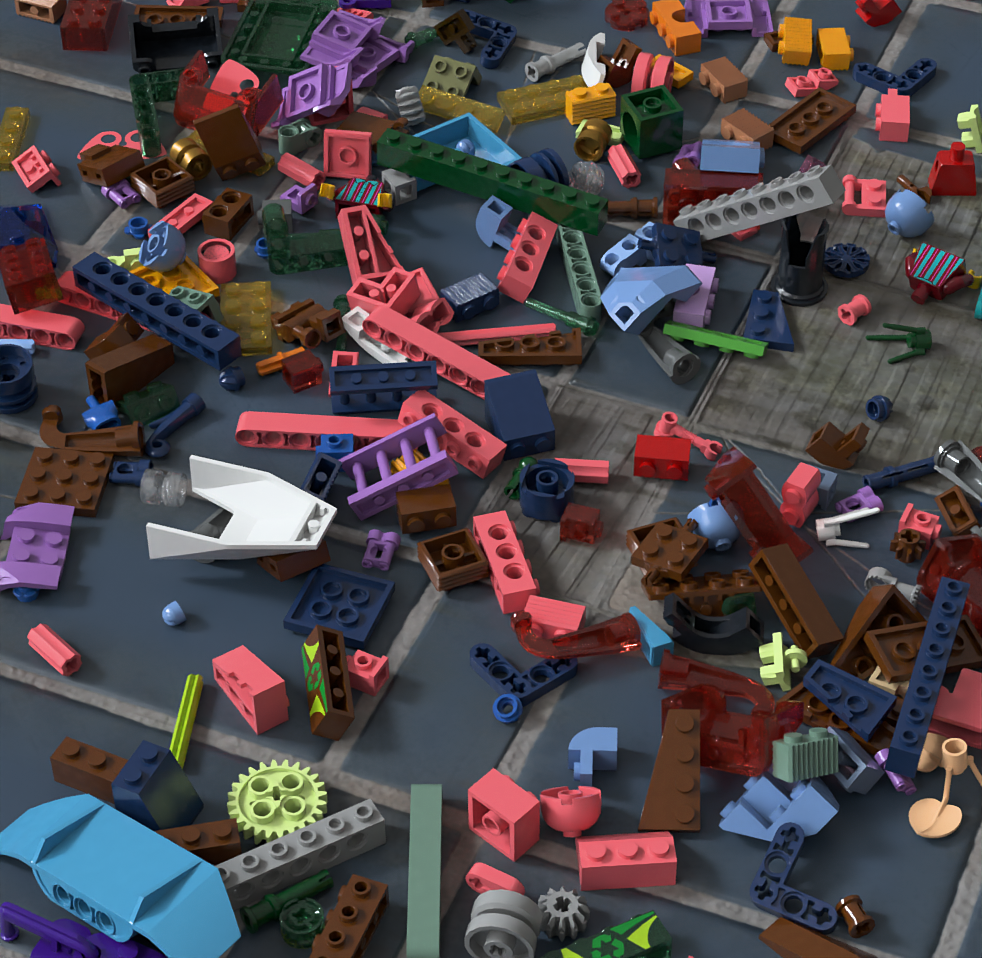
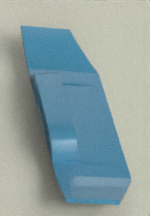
M90 794L65 797L28 809L0 833V855L17 858L31 866L39 886L52 902L117 942H125L140 933L154 943L168 958H219L241 938L226 888L217 867Z

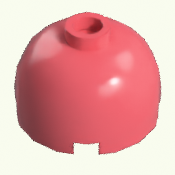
M568 786L543 790L540 794V808L546 824L556 831H562L564 837L581 836L582 830L591 828L598 821L601 814L602 799L600 789L578 786L579 790H569Z

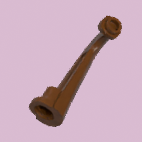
M48 405L42 410L43 422L39 433L43 442L50 448L114 453V456L144 457L145 432L143 424L139 420L134 421L132 425L62 433L57 429L63 421L61 408L57 405Z

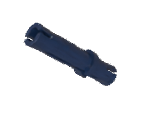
M934 456L897 467H884L883 471L864 475L862 483L864 487L869 486L872 490L886 486L892 488L896 487L900 482L938 471L933 468L935 463Z

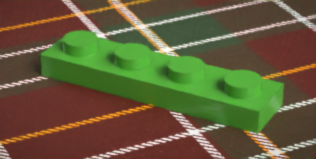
M671 320L664 324L663 334L669 335L675 341L683 342L684 339L694 341V345L700 347H709V344L719 346L718 350L722 352L734 353V350L744 352L743 356L758 359L759 356L763 357L767 353L769 344Z

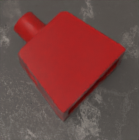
M953 142L950 150H940L937 153L928 178L929 188L932 190L931 196H976L973 153L970 150H965L966 146L964 143Z

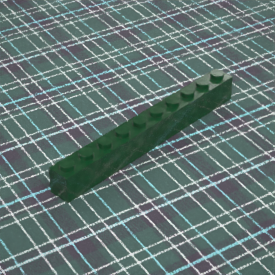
M387 128L377 141L378 165L488 200L493 195L515 210L531 214L533 211L552 222L598 236L607 222L609 199L390 128Z

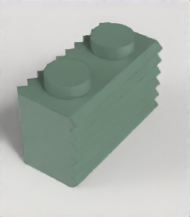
M810 728L809 734L804 735L797 732L785 733L784 739L772 742V762L774 764L772 766L774 770L772 774L776 778L793 783L794 781L798 782L799 780L839 772L838 736L829 733L826 728Z

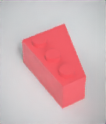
M366 205L340 210L337 218L352 285H354L359 277L380 284L393 267L404 270L393 254L394 251L391 246L387 244L381 234L382 231Z
M244 645L212 659L214 679L257 735L289 720L287 707L290 706V702L286 695L285 680Z

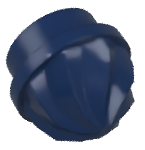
M239 366L226 367L219 375V384L226 391L240 390V387L245 385L243 371Z
M876 395L866 403V413L872 420L878 422L885 421L893 412V403L885 396Z

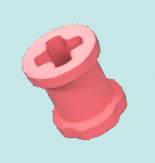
M858 294L853 297L850 303L839 306L838 316L844 324L851 326L856 323L857 318L870 314L872 309L871 303L864 295Z

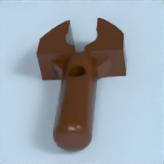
M904 175L897 177V182L904 189L914 192L930 204L932 190L928 186L918 188Z

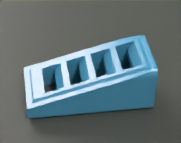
M636 606L630 607L628 629L650 665L654 667L672 661L674 652L673 640Z

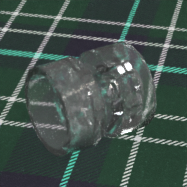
M146 469L140 488L142 503L159 505L163 502L165 506L182 508L187 494L188 481L186 473L169 471L165 475L163 470Z

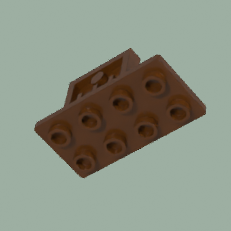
M736 569L732 571V574L722 575L718 571L705 572L704 576L697 577L687 574L682 582L658 577L651 587L644 586L641 582V588L648 600H664L665 596L674 592L694 611L710 617H723L735 613V594L762 592V588L754 574L747 569Z

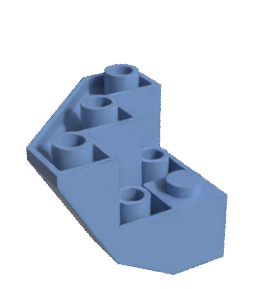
M685 265L621 268L605 286L600 298L608 314L624 332L639 335L672 298L686 302L703 283Z
M772 752L767 757L770 763L759 775L755 773L744 784L747 790L736 803L731 801L720 812L723 818L719 826L723 830L772 842L778 828L788 822L801 826L805 837L817 834L839 811L840 805L820 777L799 780L798 782L794 781L793 783L774 777L772 774L774 771L772 768L774 765L772 762ZM793 832L790 836L784 835L786 842L796 840V835Z

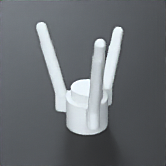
M866 507L834 517L816 519L818 541H826V547L837 545L868 549V543L836 539L835 536H841L839 523L879 513L880 508L869 509Z

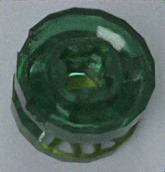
M307 897L306 900L292 899L283 906L282 912L279 913L281 936L286 944L296 949L311 948L316 935L322 934L325 928L324 910L314 899Z

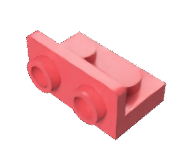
M34 145L12 161L13 166L31 193L43 187L51 179L57 186L62 184L58 178L60 172L52 163V159L44 150L40 152Z

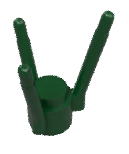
M883 323L884 328L911 333L907 335H867L865 337L866 340L906 341L908 348L914 350L888 359L889 364L914 356L925 355V350H930L932 346L931 332L925 327L916 328Z

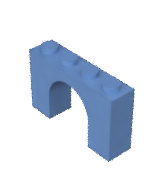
M703 139L700 170L759 173V168H764L765 151L764 148L760 147V142Z

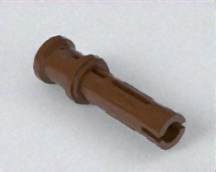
M633 197L631 201H608V216H631L634 219H637L639 216L658 218L657 197L642 200Z

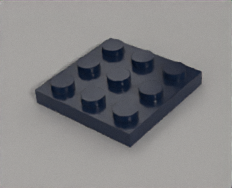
M326 564L317 566L311 570L283 620L284 629L310 635L315 626L320 625L342 631L345 645L365 649L395 591V582Z

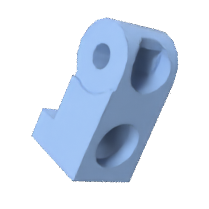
M629 233L603 255L600 261V268L614 277L621 268H632L636 264L641 266L647 262L646 250L638 249L637 243L639 239Z

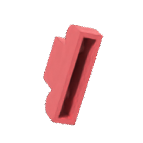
M967 668L962 669L953 693H949L947 688L941 686L929 733L938 734L948 739L959 738L965 741L968 746L982 750V673Z

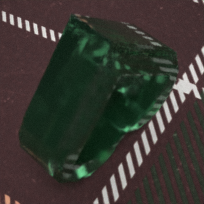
M752 592L741 593L726 598L722 604L723 614L727 616L748 607L757 616L755 594Z

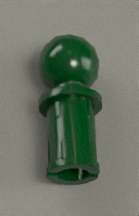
M523 458L519 462L518 468L513 471L512 479L504 488L506 496L513 489L509 496L510 499H519L520 473L529 463L530 466L538 464L535 458Z

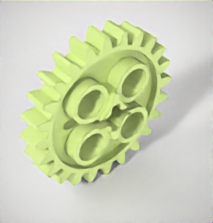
M272 760L271 767H266L263 762H260V770L256 771L254 768L249 767V776L240 774V783H232L233 792H228L229 802H227L230 819H237L238 831H243L244 839L254 835L255 844L260 843L262 839H265L266 843L322 820L323 814L327 813L328 800L324 782H319L318 773L311 775L310 767H306L301 771L300 762L295 763L292 767H289L288 760H284L282 766H277V762Z

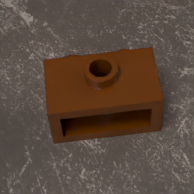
M450 484L395 492L396 512L402 535L457 526L456 504Z

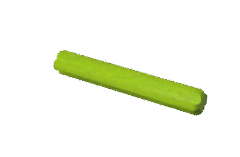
M190 674L187 677L169 749L182 769L203 687V677L200 674Z

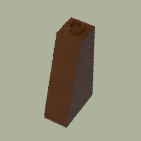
M151 334L88 360L85 366L90 395H94L100 404L112 400L116 408L175 363L172 343L155 334Z

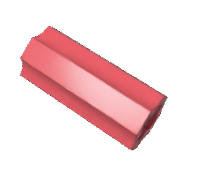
M622 144L612 145L608 149L607 159L621 184L627 189L637 187L641 183L640 177L642 174L630 153Z
M289 153L283 154L277 163L278 171L305 186L311 183L316 184L317 191L320 189L321 183H324L326 180L324 172Z
M555 458V460L562 461L568 465V470L571 473L573 471L575 475V482L608 484L609 461Z
M40 623L37 627L30 630L27 636L29 639L28 644L63 676H70L79 670L82 665L81 655L47 624Z

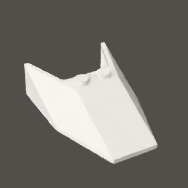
M191 455L189 460L192 491L234 515L219 539L148 522L146 530L150 559H247L316 550L335 518L337 508L269 472Z

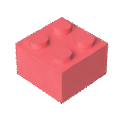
M493 768L468 789L469 829L515 862L539 841L540 801L532 792L525 791L515 784L508 775H503Z

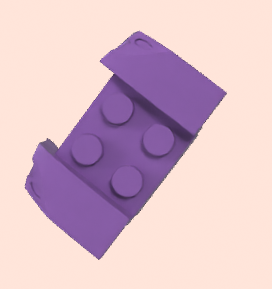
M768 0L685 1V22L694 21L702 33L701 38H708V30L744 31L751 29L752 37H764V33L773 32Z
M332 10L312 33L309 46L301 54L300 59L315 66L323 63L327 66L332 65L335 67L350 62L352 67L358 64L361 52L364 49L361 46L367 38L378 40L386 18L380 16L376 19H367L343 10L338 12Z
M380 34L378 40L367 38L361 46L364 49L361 52L358 64L352 67V88L375 85L377 73L393 61L406 63L409 59V54L412 53L415 47V42L410 40L407 43H400Z
M347 62L337 67L321 63L289 76L288 86L282 89L278 118L271 123V128L279 130L282 126L291 124L300 118L314 113L327 117L333 115L350 91L352 63Z
M38 502L18 507L7 517L1 540L12 538L6 561H0V592L13 587L57 590L58 583L62 578L68 551L75 506Z

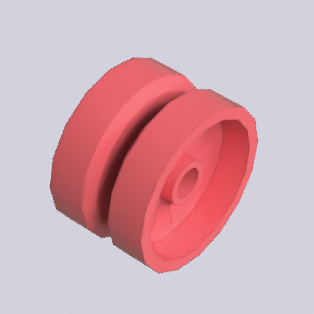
M640 52L633 71L631 93L660 85H665L671 93L674 76V58L661 55L655 61L653 54Z

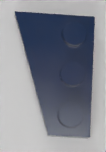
M753 289L743 337L769 343L767 349L794 352V342L779 293Z
M820 659L815 662L803 679V686L867 743L897 702V696Z

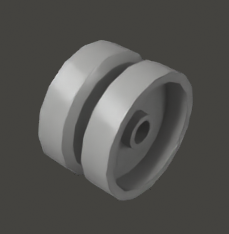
M503 889L486 891L480 894L474 901L471 922L468 924L464 938L465 948L473 958H534L537 937L540 935L543 923V913L534 901L520 893Z

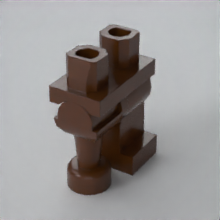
M310 298L303 302L297 301L283 313L277 312L270 317L272 327L277 332L278 340L282 342L286 340L287 343H290L299 338L301 344L309 349L316 348L321 340L329 342L345 333L340 310L332 308L328 311L322 305L315 304L314 300Z

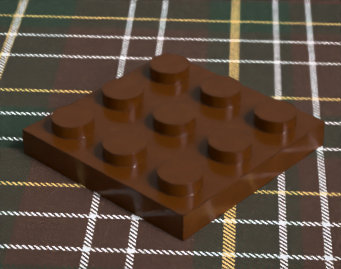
M35 447L14 502L15 509L38 502L75 506L73 516L96 518L109 480V474L115 462L114 453Z

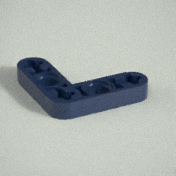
M464 9L475 26L469 32L489 39L481 52L480 64L488 69L497 68L515 43L517 29L511 24Z
M922 58L898 76L870 63L859 62L853 67V79L888 95L889 88L897 89L898 95L911 97L935 77L937 63L933 59Z
M479 643L470 650V666L500 696L503 694L517 696L523 707L569 681L578 672L577 657L569 651L557 652L520 673L489 644ZM502 671L507 673L508 676L499 679L495 678L493 674ZM543 675L547 676L549 680L540 683L535 681L534 678Z
M792 822L784 823L776 831L751 884V900L754 906L765 912L828 935L834 932L838 925L835 908L829 903L786 886L804 848L805 836L803 829L798 824ZM793 832L798 841L790 842L787 854L783 851L786 846L784 835L790 836ZM774 859H782L786 862L787 866L783 872L773 873L768 868L770 862ZM767 878L772 880L769 887L772 896H766L763 900H760L757 891L765 890L768 884ZM790 899H798L802 902L803 907L800 912L791 914L784 908L786 902ZM809 905H812L813 914L822 916L824 912L828 913L831 922L825 921L822 925H818L817 917L808 914Z

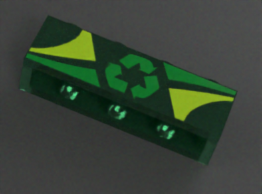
M654 910L645 914H637L619 925L606 927L600 933L588 938H580L571 945L557 951H549L540 958H671L672 937Z

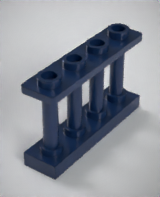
M436 360L329 367L332 413L334 415L401 411L403 402L418 390H426L437 398Z

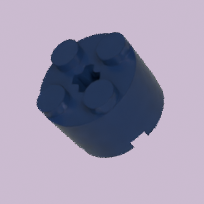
M540 459L538 464L532 466L529 463L520 473V506L523 515L538 520H550L554 523L563 521L565 515L574 506L575 475L573 471L571 473L568 470V465L555 459Z

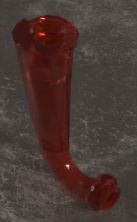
M518 611L510 618V628L516 634L519 644L528 653L540 658L569 659L638 651L642 646L639 625L634 616L629 612L551 639H543L534 634L531 628L532 615L529 612Z
M670 649L663 650L658 676V689L687 690L744 697L755 705L749 715L752 726L762 730L771 725L775 701L771 692L764 685L751 678L719 667L672 655Z

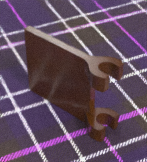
M353 111L336 129L372 132V151L376 154L377 141L387 128L409 134V130L403 129L408 124V119L404 117L392 121Z

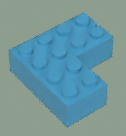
M470 112L413 135L414 137L458 151L461 150L456 148L457 143L463 139H469L475 147L474 156L509 167L510 163L522 158ZM415 177L417 191L436 184Z

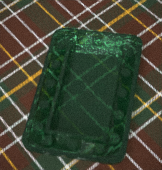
M249 0L221 55L222 65L228 59H231L249 70L294 75L309 69L312 64L301 60L300 56L309 46L314 30L332 10L337 12L338 1Z

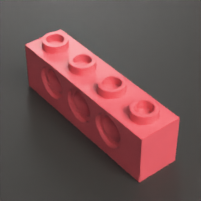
M533 211L527 220L524 218L521 220L516 230L520 234H516L510 244L513 250L510 249L503 261L507 265L502 266L497 276V279L500 280L498 284L500 292L522 304L534 287L558 227L557 224Z
M426 390L416 391L403 402L397 422L406 427L435 413L447 432L437 438L440 451L446 450L452 459L482 479L501 464L507 444Z
M505 510L474 516L473 536L489 562V578L503 614L525 610L529 596L540 595V587L537 578L533 579L531 576L532 567L530 560L524 558L522 540H517L516 538L517 531L514 521H509Z

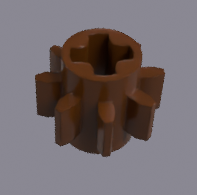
M903 529L900 533H894V539L890 543V551L896 552V560L898 559L903 563H912L916 559L921 560L922 552H925L926 541L920 540V532L913 529Z

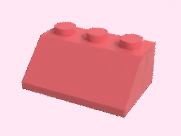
M668 831L575 837L581 891L676 884L677 858L674 839Z

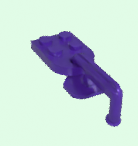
M4 902L0 906L2 940L9 942L18 937L19 929L15 925L41 937L32 950L30 958H99V955L100 958H168L131 939L125 942H117L102 932L91 935L87 927L70 919L63 918L51 922L10 902Z

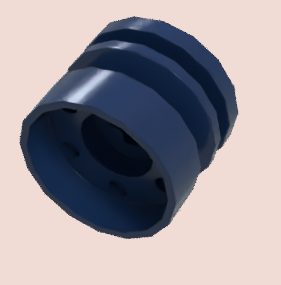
M545 148L533 153L530 157L526 156L509 164L510 168L569 186L566 166L559 154L551 148Z
M14 344L0 345V413L16 414L27 410L35 403L38 397L32 356L25 348Z

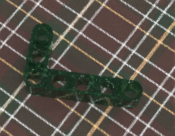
M190 68L139 73L129 78L140 151L144 157L154 158L162 153L160 131L154 103L188 99L197 94L195 72Z
M271 203L263 208L262 221L265 253L269 269L273 274L284 275L348 266L341 233L289 240L288 224L283 207L280 204Z

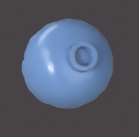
M901 189L898 190L890 198L885 208L888 229L895 235L907 238L920 236L926 232L934 223V215L932 211L929 214L924 208L927 204L922 198L907 189L901 192Z
M165 221L157 222L148 232L152 234L149 240H143L141 244L139 262L153 271L159 273L168 272L184 262L186 258V242L181 231Z
M721 499L717 500L718 505L709 507V504L705 503L693 509L688 514L687 519L692 518V521L693 519L697 521L698 527L693 533L708 538V549H715L716 551L727 550L742 535L744 517L738 502Z

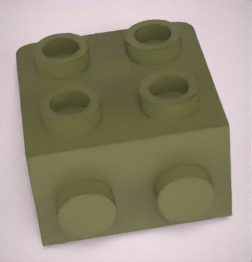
M435 55L421 87L420 95L425 99L460 107L470 83L479 85L482 76L474 64Z

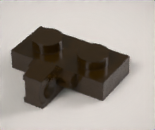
M463 8L433 26L445 46L455 41L464 54L477 46L473 35L469 32L475 26Z

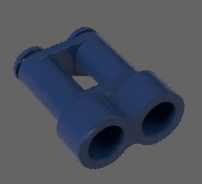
M143 459L139 462L115 461L113 464L114 471L109 474V482L135 484L136 487H148L150 476H152L154 470L153 461Z

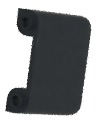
M218 7L207 8V14L201 18L200 15H196V21L152 24L151 19H147V23L141 21L139 14L128 15L133 69L139 74L146 75L151 72L205 67L213 69L223 63Z

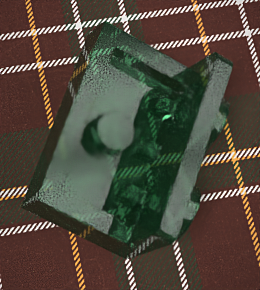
M155 381L148 384L146 390L128 392L123 395L124 399L116 402L118 410L129 415L131 424L139 420L145 426L166 416L180 406L174 386L162 383L161 381Z

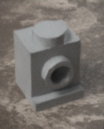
M393 169L382 171L384 189L389 194H392V200L396 206L417 199L415 177L411 178L409 174Z

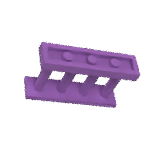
M435 413L339 459L343 470L351 480L355 478L358 492L347 497L349 506L361 521L395 505V492L432 487L459 474L457 466L446 450L440 451L437 438L447 432ZM427 443L430 457L416 463L413 449ZM403 455L406 469L392 475L389 461ZM379 467L382 480L368 487L365 473Z

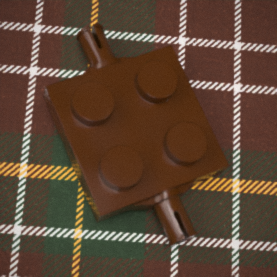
M689 518L682 528H676L658 521L631 555V564L647 571L641 579L644 586L651 587L658 577H667L682 582L709 547L708 538L693 533L698 527L695 519L692 521V518Z

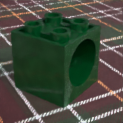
M665 85L621 95L620 132L638 159L649 158L681 149L684 110Z

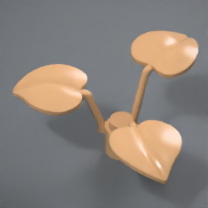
M929 732L927 734L917 771L930 772L936 769L937 766L944 767L946 778L942 802L933 798H925L915 802L910 808L909 822L917 835L919 834L925 838H941L952 834L960 826L962 820L961 809L947 804L952 775L962 774L969 765L982 787V775L974 763V757L971 755L967 756V744L962 739H948Z

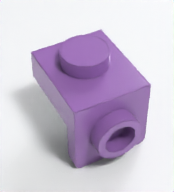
M311 183L305 188L294 185L283 193L280 199H291L292 210L304 214L318 203L317 185Z

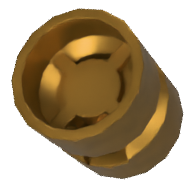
M598 118L586 121L574 143L576 155L587 162L599 160L612 138L611 126L606 121Z
M191 138L178 140L170 150V158L194 176V181L205 178L212 169L213 164L209 155Z

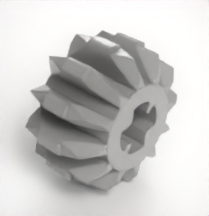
M406 86L397 90L395 94L401 117L408 119L406 126H414L423 122L426 116L418 88Z
M564 886L558 892L550 888L547 895H540L538 906L543 913L541 931H546L549 939L559 936L562 942L565 936H569L575 940L577 932L584 933L590 918V910L588 909L585 896H578L576 888L570 892H566Z

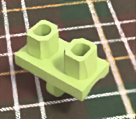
M976 104L971 105L970 112L958 114L957 123L959 129L971 128L969 132H962L961 138L962 143L966 146L965 148L975 147L976 153H982V119L979 106Z
M781 632L773 633L772 643L759 646V654L763 665L774 662L772 665L760 667V675L764 685L780 684L782 691L791 690L790 669L794 673L799 672L800 668H803L808 662L807 653L796 645L790 646V649L783 645V635Z

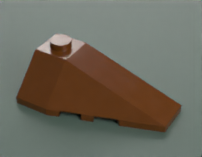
M894 584L873 586L858 606L845 632L844 639L841 641L830 665L864 680L873 674L878 666L863 639L867 631L924 622L926 620Z
M783 917L777 919L759 935V939L782 958H878L875 955Z

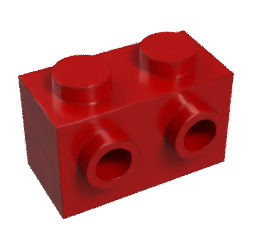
M637 434L633 476L688 481L691 439Z

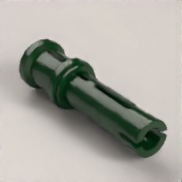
M322 869L317 874L277 895L273 893L263 896L262 901L250 907H241L239 911L245 927L250 933L254 934L258 932L260 926L269 921L280 920L285 911L334 887L332 877L326 879V876L330 873L326 869Z

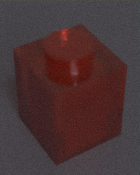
M309 349L281 359L283 380L294 394L322 383L323 363Z

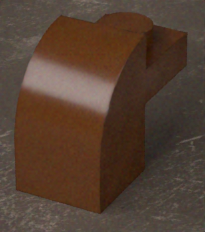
M622 38L613 57L600 55L597 62L605 64L606 70L603 83H609L613 88L629 83L632 80L633 67L642 49L629 39Z
M126 312L120 316L107 332L97 336L84 353L91 360L136 341L144 330Z
M829 421L813 433L805 451L823 465L837 469L852 467L859 452L867 444L866 436L870 428L861 422L845 435Z

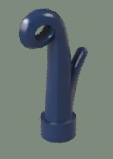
M196 393L189 394L177 409L149 423L151 429H157L145 444L147 455L152 458H161L168 454L171 446L165 439L193 416H198L206 408L205 402Z

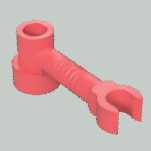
M670 411L663 413L661 420L656 424L654 436L675 437L676 435L680 438L691 439V444L699 448L708 460L715 461L717 453L720 454L723 446L721 443L709 439L705 440L677 424L678 417L675 413Z

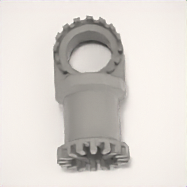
M871 568L864 582L865 589H869V591L873 586L894 584L915 608L918 604L919 597L917 595L920 596L922 586L918 584L913 586L899 582L898 578L893 577L885 568ZM872 578L882 579L885 584H878Z

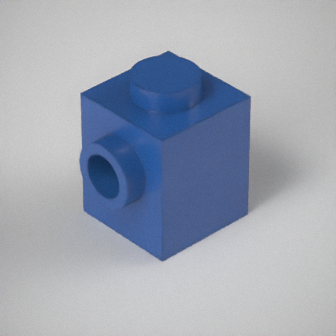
M321 434V445L316 446V456L318 452H322L339 460L353 453V434Z

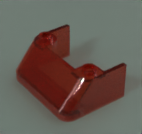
M198 50L179 76L173 115L179 126L197 131L193 120L238 103L258 137L284 99L276 74H272L262 89L248 87L240 91L237 97L203 87L210 78V73L203 51Z
M733 446L722 455L705 478L707 485L703 487L713 501L718 499L752 549L748 552L752 559L761 549L787 543L798 562L802 561L813 553L814 550L793 531L753 472L757 466Z

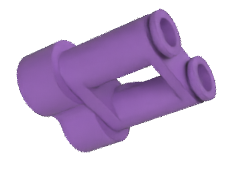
M697 141L693 144L682 145L679 154L674 158V169L683 171L686 167L697 168L701 161L702 142Z
M126 179L109 187L102 186L101 193L107 199H112L122 209H126L130 204L138 203L141 200V196L130 187L131 185Z
M865 486L857 490V494L835 503L838 513L842 512V514L854 511L850 508L857 505L861 506L858 509L878 507L880 512L884 510L881 499L875 496L869 486Z
M376 529L370 530L366 540L367 548L362 560V566L365 568L378 567L380 570L387 571L394 551L399 547L400 535L395 532L383 533ZM377 551H383L381 558H375Z
M889 748L880 750L874 757L882 769H885ZM886 771L898 792H905L906 795H912L916 792L917 788L910 777Z

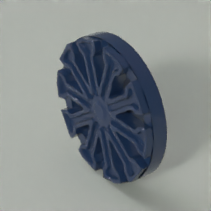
M838 243L825 250L824 267L835 276L853 278L864 274L869 268V254H867L864 248L856 247V244L847 243V245H843V243Z

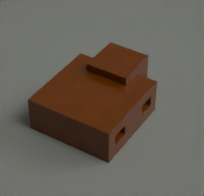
M97 144L79 153L82 162L77 164L84 182L109 187L130 176V173L145 167L140 150L120 145L110 147L102 144Z
M322 539L316 550L256 557L258 565L280 582L331 561L327 543L324 539Z

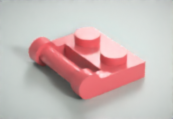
M854 175L844 176L842 184L846 191L845 201L842 203V212L850 216L885 218L886 181L857 179ZM854 191H861V204H856L854 201Z

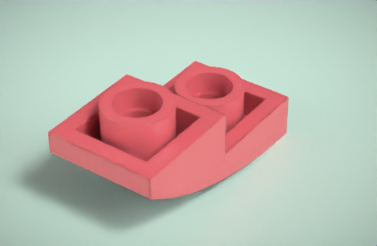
M822 67L819 69H809L807 77H787L785 86L794 97H804L819 87L829 90L837 86L839 80L830 69Z

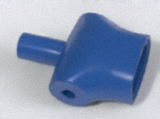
M94 395L87 397L86 402L90 409L82 413V417L88 428L96 430L121 426L118 410L112 400L100 404Z

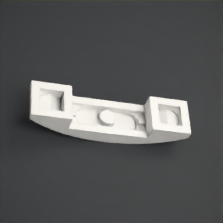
M598 33L590 40L582 63L581 72L588 87L595 86L597 83H603L606 75L605 64L597 62L605 46V33Z
M359 306L342 317L344 328L350 336L382 364L415 362L368 336L363 330L362 323L370 314Z

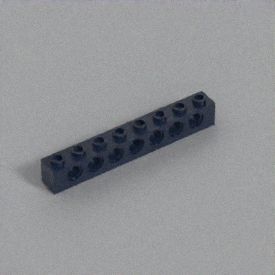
M93 252L72 266L76 287L122 314L128 312L137 323L217 370L221 371L242 355L240 335L235 331L203 315L198 310L184 304L181 300L146 282L143 278H139L127 269L111 262L108 258Z
M941 577L890 744L884 769L886 771L915 779L970 587L969 583Z

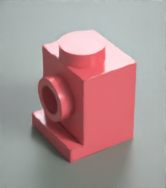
M908 503L899 521L898 533L903 529H913L920 532V540L926 541L925 549L929 550L933 540L938 541L942 532L943 525L939 524L940 516L914 509V504Z
M357 650L353 656L347 655L350 687L376 696L389 678L388 657L382 656V658H379L361 650Z

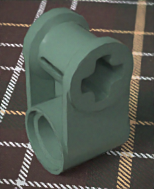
M300 118L291 124L280 127L278 130L279 153L282 155L289 153L294 156L299 152L318 145L323 137L322 130L319 127H313L306 118Z

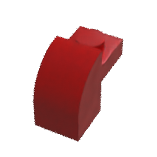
M857 0L855 2L859 7L855 12L872 27L887 24L902 12L894 0Z

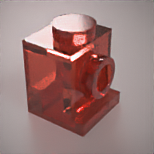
M568 502L560 520V541L565 542L569 538L594 544L596 537H601L604 522L600 521V509Z

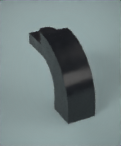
M674 592L665 596L663 619L668 625L673 627L672 639L689 650L702 654L728 656L741 654L764 644V622L748 607L727 616L710 617L694 611Z

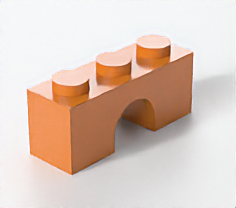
M679 0L652 2V11L649 14L650 21L657 28L659 36H662L665 40L667 48L671 49L675 56L701 52L702 33L694 21L685 22V8Z

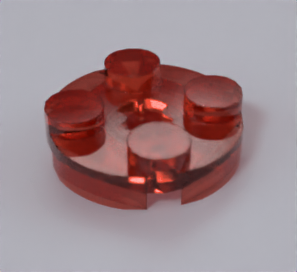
M612 0V3L608 4L605 8L606 23L607 21L610 22V27L616 30L633 31L635 26L641 25L642 28L649 20V10L644 0Z

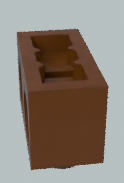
M227 187L221 195L217 196L212 205L203 212L202 222L204 223L205 234L231 241L254 215L252 195Z

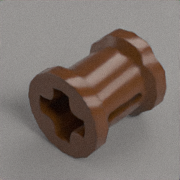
M859 895L847 896L839 901L835 907L837 915L843 917L847 923L848 933L852 938H860L867 935L875 927V921L872 916L866 914L862 907L863 901Z

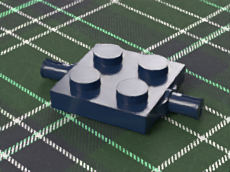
M658 222L652 226V241L640 238L637 243L638 249L650 250L652 252L655 267L682 266L686 264L703 266V261L714 264L717 259L715 257L716 253L704 252L702 250L700 231Z

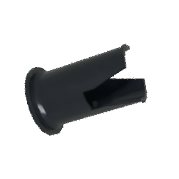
M796 215L782 219L778 273L771 280V291L779 293L781 302L791 306L805 307L821 302L827 295L828 284L823 277L827 233L829 232L830 224H828L826 218L823 219L813 242L800 240L801 232Z

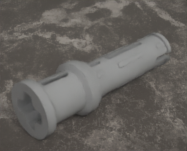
M578 42L552 56L543 55L536 62H528L525 65V73L528 79L536 82L545 74H553L556 68L585 56L586 48L578 51L579 48L584 47V44Z

